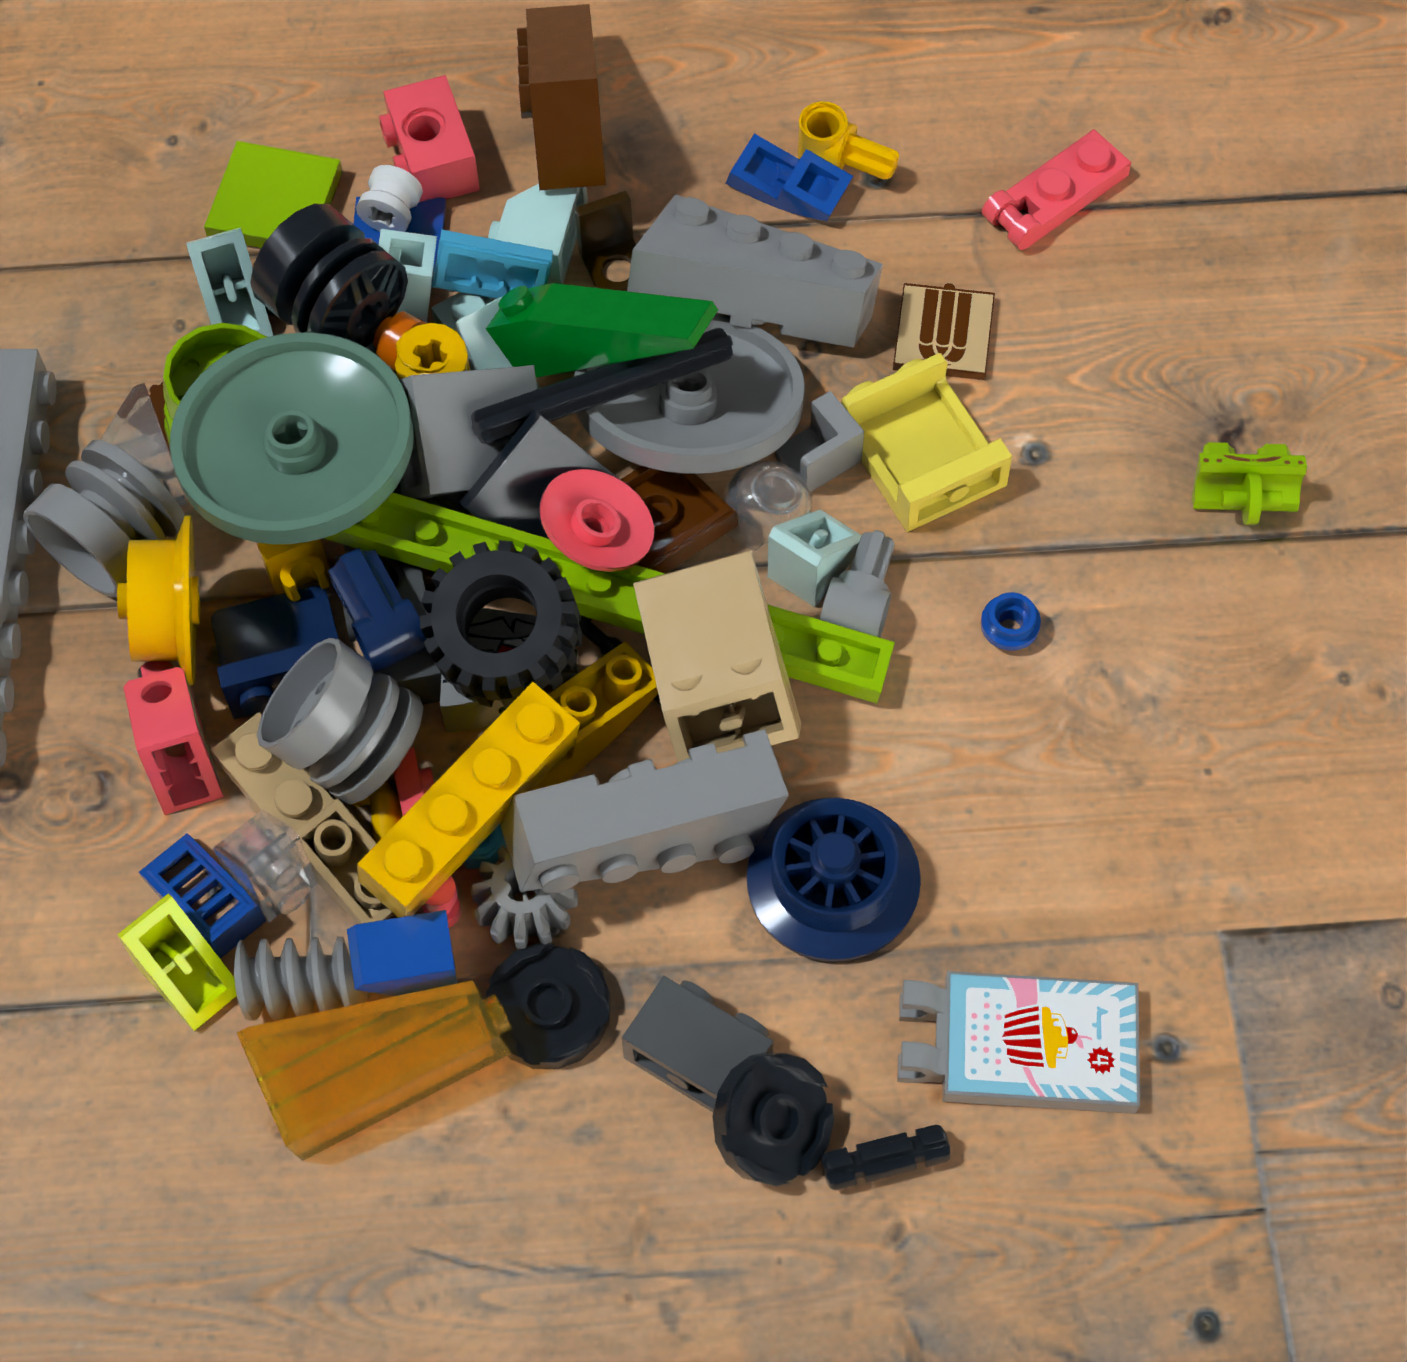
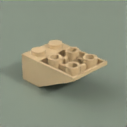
M751 550L633 583L661 708L677 762L690 758L688 755L689 749L714 743L717 754L744 747V734L763 729L766 730L771 746L800 737L802 723Z

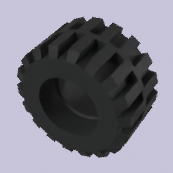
M499 540L498 550L490 551L485 541L474 544L475 555L467 559L464 558L461 551L451 556L449 559L454 568L448 573L438 568L431 579L436 589L434 592L425 590L421 603L427 613L420 616V629L426 637L424 644L446 681H450L455 690L468 699L470 695L475 696L480 705L492 707L494 700L502 702L505 708H508L532 682L541 689L549 684L555 691L564 682L561 676L562 670L564 668L573 670L578 659L574 651L575 646L582 645L583 636L579 622L582 621L579 608L566 577L563 578L561 576L558 566L549 557L543 561L538 550L525 544L523 550L519 552L516 550L513 541ZM502 598H516L526 601L535 607L537 612L535 626L529 637L518 647L506 652L488 653L478 650L470 644L468 635L472 620L478 611L488 603Z

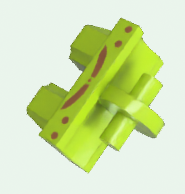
M1207 442L1204 445L1203 453H1199L1192 492L1193 509L1241 510L1242 520L1245 525H1257L1260 520L1261 511L1298 512L1301 485L1307 470L1305 455H1291L1286 444H1265L1257 449V454H1235L1234 448L1228 443Z

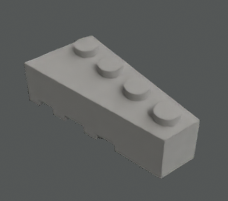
M675 194L633 248L627 291L713 301L718 309L717 313L726 314L731 317L729 325L751 329V326L769 322L779 324L780 332L783 335L854 348L872 319L883 264L867 259L856 251L840 250L813 241L805 234L786 232L760 223L751 216L736 215L709 206L700 199L685 198Z
M763 729L744 734V747L718 754L714 743L691 748L688 753L690 758L669 767L656 769L652 759L628 765V768L616 773L605 784L600 785L598 778L593 774L514 795L500 826L520 892L543 889L546 893H558L568 890L578 884V882L602 878L606 883H617L627 880L642 871L661 868V871L664 873H675L691 867L696 862L718 859L721 863H734L747 858L754 852V846H757L789 796L766 730Z

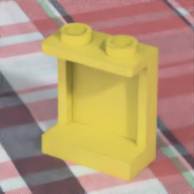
M941 353L925 360H911L904 364L896 373L879 381L863 382L855 386L841 400L844 408L864 430L861 462L906 532L912 531L1007 486L1012 460L1011 453L1001 438L991 443L987 442L946 380L947 361Z

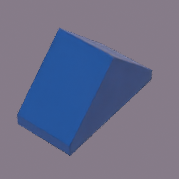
M446 910L356 924L347 929L355 990L451 1006L461 1001Z

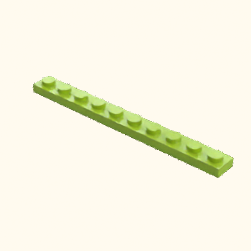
M393 492L366 518L350 528L324 538L366 551L375 549L378 555L434 572L441 568L446 573L454 568L449 558L457 552L461 551L465 559L475 555L474 544L486 541L489 550L496 551L498 550L499 540L513 541L516 550L519 552L523 550L526 544L537 549L543 561L549 557L558 566L561 576L563 578L566 577L580 615L642 634L645 633L633 583L665 574L638 565L615 572L590 569L569 559L557 549L550 539ZM767 604L789 678L877 704L895 642Z

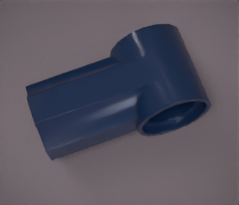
M358 548L340 556L339 561L328 572L335 591L353 621L351 626L365 659L371 663L373 673L426 650L424 644L426 637L420 629V617L408 598L402 600L376 550L366 551Z

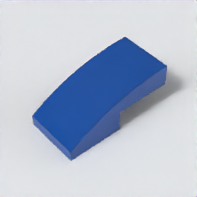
M754 133L730 171L725 184L778 209L811 219L827 221L850 184L853 175L807 149L802 157L798 159Z

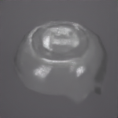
M758 461L736 471L721 497L736 511L738 518L737 527L728 532L727 535L748 549L758 550L762 545L768 543V536L773 526L811 513L813 496L803 476L792 466L784 465L782 461Z

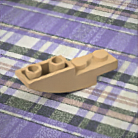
M260 712L210 749L214 760L250 801L251 809L312 878L357 924L387 920L394 914L358 882L357 863L377 843L338 798L334 800L324 787L310 780L307 767L301 770L293 768L259 746L257 731L262 716Z

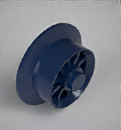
M814 799L785 810L773 819L757 846H754V852L750 855L748 861V896L753 911L761 925L784 947L797 954L816 960H854L884 948L907 926L916 909L920 894L921 873L919 861L907 835L898 824L883 812L870 805L851 799Z

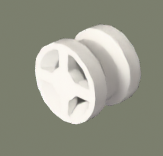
M379 165L373 169L369 177L368 186L370 191L363 193L356 206L357 214L362 221L378 231L388 229L405 232L412 218L409 209L417 206L423 194L422 185L412 174L399 167Z

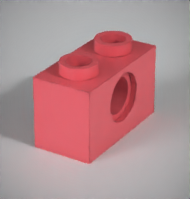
M446 75L383 91L387 114L380 115L378 118L387 148L397 146L400 155L392 156L394 166L412 174L422 185L423 194L419 202L437 197L446 198L447 200L480 191L475 155Z

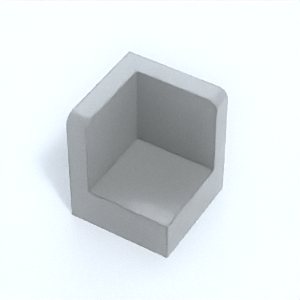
M829 391L811 402L810 427L790 438L775 451V458L805 495L861 462L864 430L834 394Z

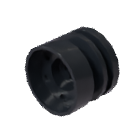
M312 204L293 213L278 225L265 241L253 264L250 284L254 297L281 320L289 325H293L296 333L328 334L350 340L366 348L373 342L375 333L382 321L387 317L393 318L396 315L405 297L408 278L405 266L371 238H365L364 232L330 204Z

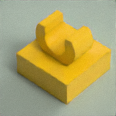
M320 539L296 544H256L269 580L277 595L286 593V596L291 601L300 600L297 587L316 579L322 590L329 587L327 574H329L328 570L330 567Z

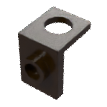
M623 191L575 208L579 254L595 288L627 291L629 278L625 281L614 282L607 279L602 273L603 267L612 260L621 259L631 264L632 251L636 246L633 239L631 199L627 191Z

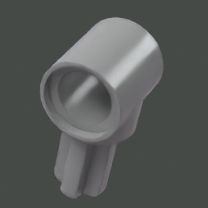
M874 530L873 533L865 532L862 534L850 571L842 572L838 577H833L830 582L820 620L879 638L881 637L891 601V592L883 581L895 547L893 539L885 536L884 532Z

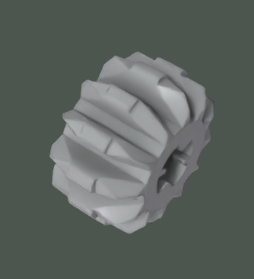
M501 845L498 850L500 865L481 861L479 874L483 881L472 884L473 886L471 887L472 900L479 904L474 911L477 923L481 926L492 925L490 930L491 937L497 944L503 942L512 934H514L517 949H525L528 945V937L537 935L539 942L542 944L551 943L550 926L568 930L571 924L570 915L566 910L575 908L578 905L577 890L570 888L558 893H546L543 889L531 890L536 893V896L531 900H528L526 891L522 892L523 902L515 901L513 896L520 892V888L508 849Z

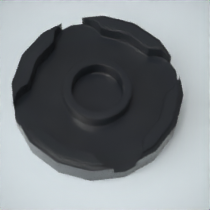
M536 943L525 949L514 951L496 967L489 981L490 986L486 992V1000L484 999V1016L494 1043L511 1060L532 1069H560L581 1061L600 1044L610 1023L611 997L601 969L584 952L572 947L570 949L554 947V943Z
M773 1051L751 1055L731 1069L719 1088L712 1115L715 1143L725 1163L743 1179L774 1186L788 1184L790 1182L786 1181L793 1180L798 1175L805 1176L813 1170L827 1150L834 1124L833 1104L827 1103L823 1087L828 1088L822 1074L806 1059Z

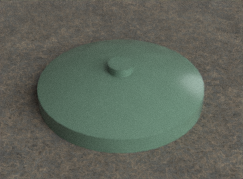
M288 333L259 339L231 351L210 365L193 382L183 396L172 422L170 453L176 476L186 498L205 520L220 530L241 539L266 544H296L322 539L339 533L360 522L375 511L394 491L406 471L413 449L414 429L409 403L403 386L396 374L379 356L367 348L341 337L320 333Z

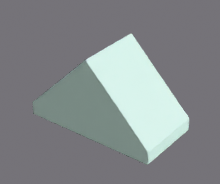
M241 227L187 242V249L211 325L217 323L243 325L267 337L274 336L265 306L254 297L250 281L253 266Z
M817 510L775 525L768 536L767 577L813 607H816L826 595L832 578L838 577L853 562L862 535L822 510Z

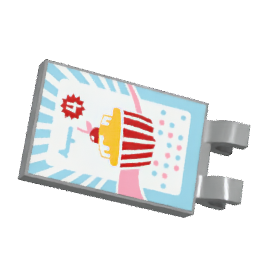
M947 971L945 989L924 981H903V993L900 994L899 1021H936V1047L926 1043L902 1041L901 1054L898 1055L897 1082L943 1083L942 1102L1136 1114L1140 1107L1138 983Z

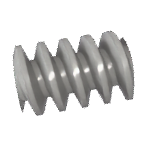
M344 936L337 937L331 955L324 954L318 937L311 938L306 956H299L293 938H286L280 957L273 956L267 939L260 940L255 958H248L242 940H239L234 961L235 990L241 1012L245 1019L249 1021H256L261 1016L264 1005L272 1019L282 1020L286 1016L290 1003L297 1018L308 1019L312 1014L315 1002H317L323 1017L333 1018L337 1014L341 1000L348 1016L359 1017L363 1011L366 999L370 998L371 992L355 990L350 952Z

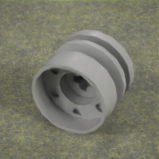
M92 440L83 449L82 460L72 461L66 468L65 475L71 488L62 484H50L24 511L23 519L40 545L73 576L93 590L107 597L117 598L118 583H127L129 540H166L165 537H174L180 530L184 513L171 492L134 457L111 443L103 440Z
M328 638L315 644L302 655L283 677L271 695L261 716L257 731L259 746L293 768L301 770L308 767L311 781L319 786L329 787L330 794L351 805L370 796L398 768L412 746L421 725L423 705L419 696L409 689L398 687L397 681L391 676L381 673L373 676L371 663L338 639Z

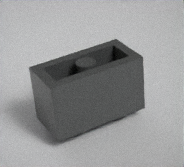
M663 976L622 1036L624 1059L713 1112L718 1090L731 1069L751 1055L773 1051V1040L768 1038L769 1032L752 1017L743 1013H737L733 1017L714 1006L713 997L700 986L686 980L682 981L679 985L668 977Z

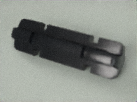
M935 1124L915 1129V1136L907 1137V1133L904 1132L856 1144V1151L848 1152L846 1147L825 1152L822 1155V1168L830 1189L839 1190L857 1185L856 1179L865 1178L867 1183L917 1170V1163L924 1162L926 1167L945 1163L951 1157L950 1145L944 1129L940 1125Z

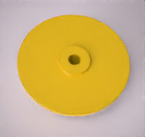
M185 515L176 540H129L127 583H118L117 611L118 619H127L129 652L132 662L178 661L180 667L184 670L188 683L194 685L196 675V624L200 623L199 576H195L192 516Z

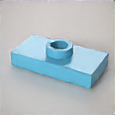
M441 229L431 287L497 299L519 286L532 288L546 285L552 264L553 250Z

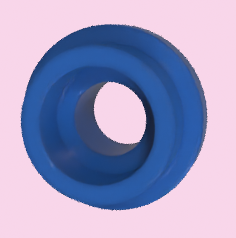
M1015 592L1001 594L989 601L981 617V629L985 638L995 647L1007 651L1021 650L1031 645L1037 638L1041 626L1040 613L1033 602L1026 596ZM1007 619L1014 620L1020 625V628L1008 629L1000 625V622Z

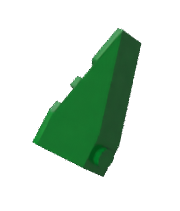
M550 283L532 288L519 286L510 290L499 301L498 307L500 309L485 329L512 367L534 365L537 378L694 349L718 309L714 302L709 300Z

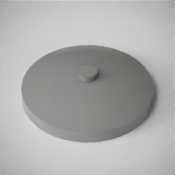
M716 313L705 332L715 328H723L726 334L731 336L733 356L728 361L578 412L577 415L586 431L599 444L621 458L638 465L675 473L700 474L727 471L749 465L767 457L779 449L793 435L799 425L803 410L805 390L803 373L791 351L773 335L757 326H751L750 329L729 325L730 316ZM606 365L575 370L574 376L604 367Z

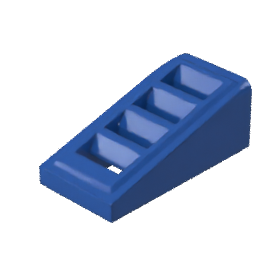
M188 833L139 871L140 876L161 899L167 894L173 897L220 959L236 947L239 940L243 941L266 922L260 906ZM189 855L193 862L169 882H166L161 877ZM203 870L207 876L180 897L176 891ZM215 886L221 890L197 911L190 907ZM228 901L235 905L212 925L209 926L205 922L206 919Z

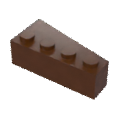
M590 4L526 9L527 27L517 28L519 98L521 118H533L539 191L606 185Z

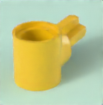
M825 101L815 102L805 107L799 116L798 159L802 157L807 149L840 169L848 165L883 180L893 176L898 165L899 153L894 149L858 136L857 125L848 122L847 115L840 106Z

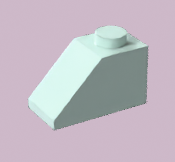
M539 184L519 193L506 201L501 220H494L492 222L488 238L553 250L547 284H563L577 239L575 208L587 204V188L578 187L539 191Z

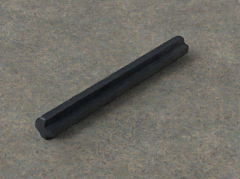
M715 328L704 332L694 349L609 364L477 409L471 415L472 430L481 443L489 444L514 435L534 410L547 421L552 422L728 361L733 356L732 338L726 334L723 328Z

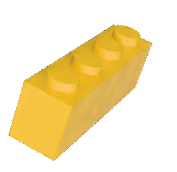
M532 682L357 863L358 882L398 918L414 915L502 822L513 796L531 791L576 744L580 722L538 685Z

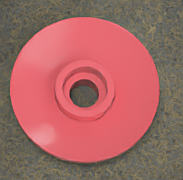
M590 469L571 470L554 478L542 495L540 518L547 536L565 556L584 567L605 572L626 570L638 564L651 548L654 538V524L649 509L642 498L630 486L612 475Z

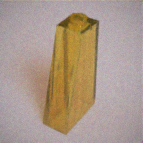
M473 980L249 1026L237 1032V1036L285 1146L300 1160L304 1161L511 1054L502 1034L512 1029V1026L496 994L485 999Z

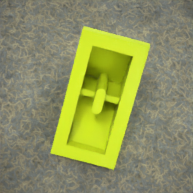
M165 895L117 934L135 966L192 1030L195 1031L236 997L234 976L171 895Z

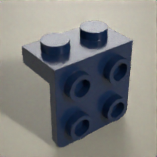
M318 585L298 589L300 600L295 602L291 601L286 596V593L219 609L213 613L211 625L221 666L217 667L221 689L234 720L255 715L258 712L263 713L271 695L283 677L302 655L315 644L325 639L334 638L339 640L325 589L322 590Z

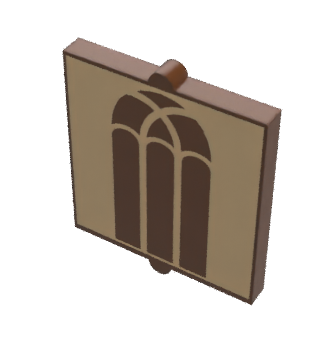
M904 283L893 370L898 371L911 360H925L941 353L947 361L946 376L985 380L995 293L955 289V286L951 283L945 284L944 287Z

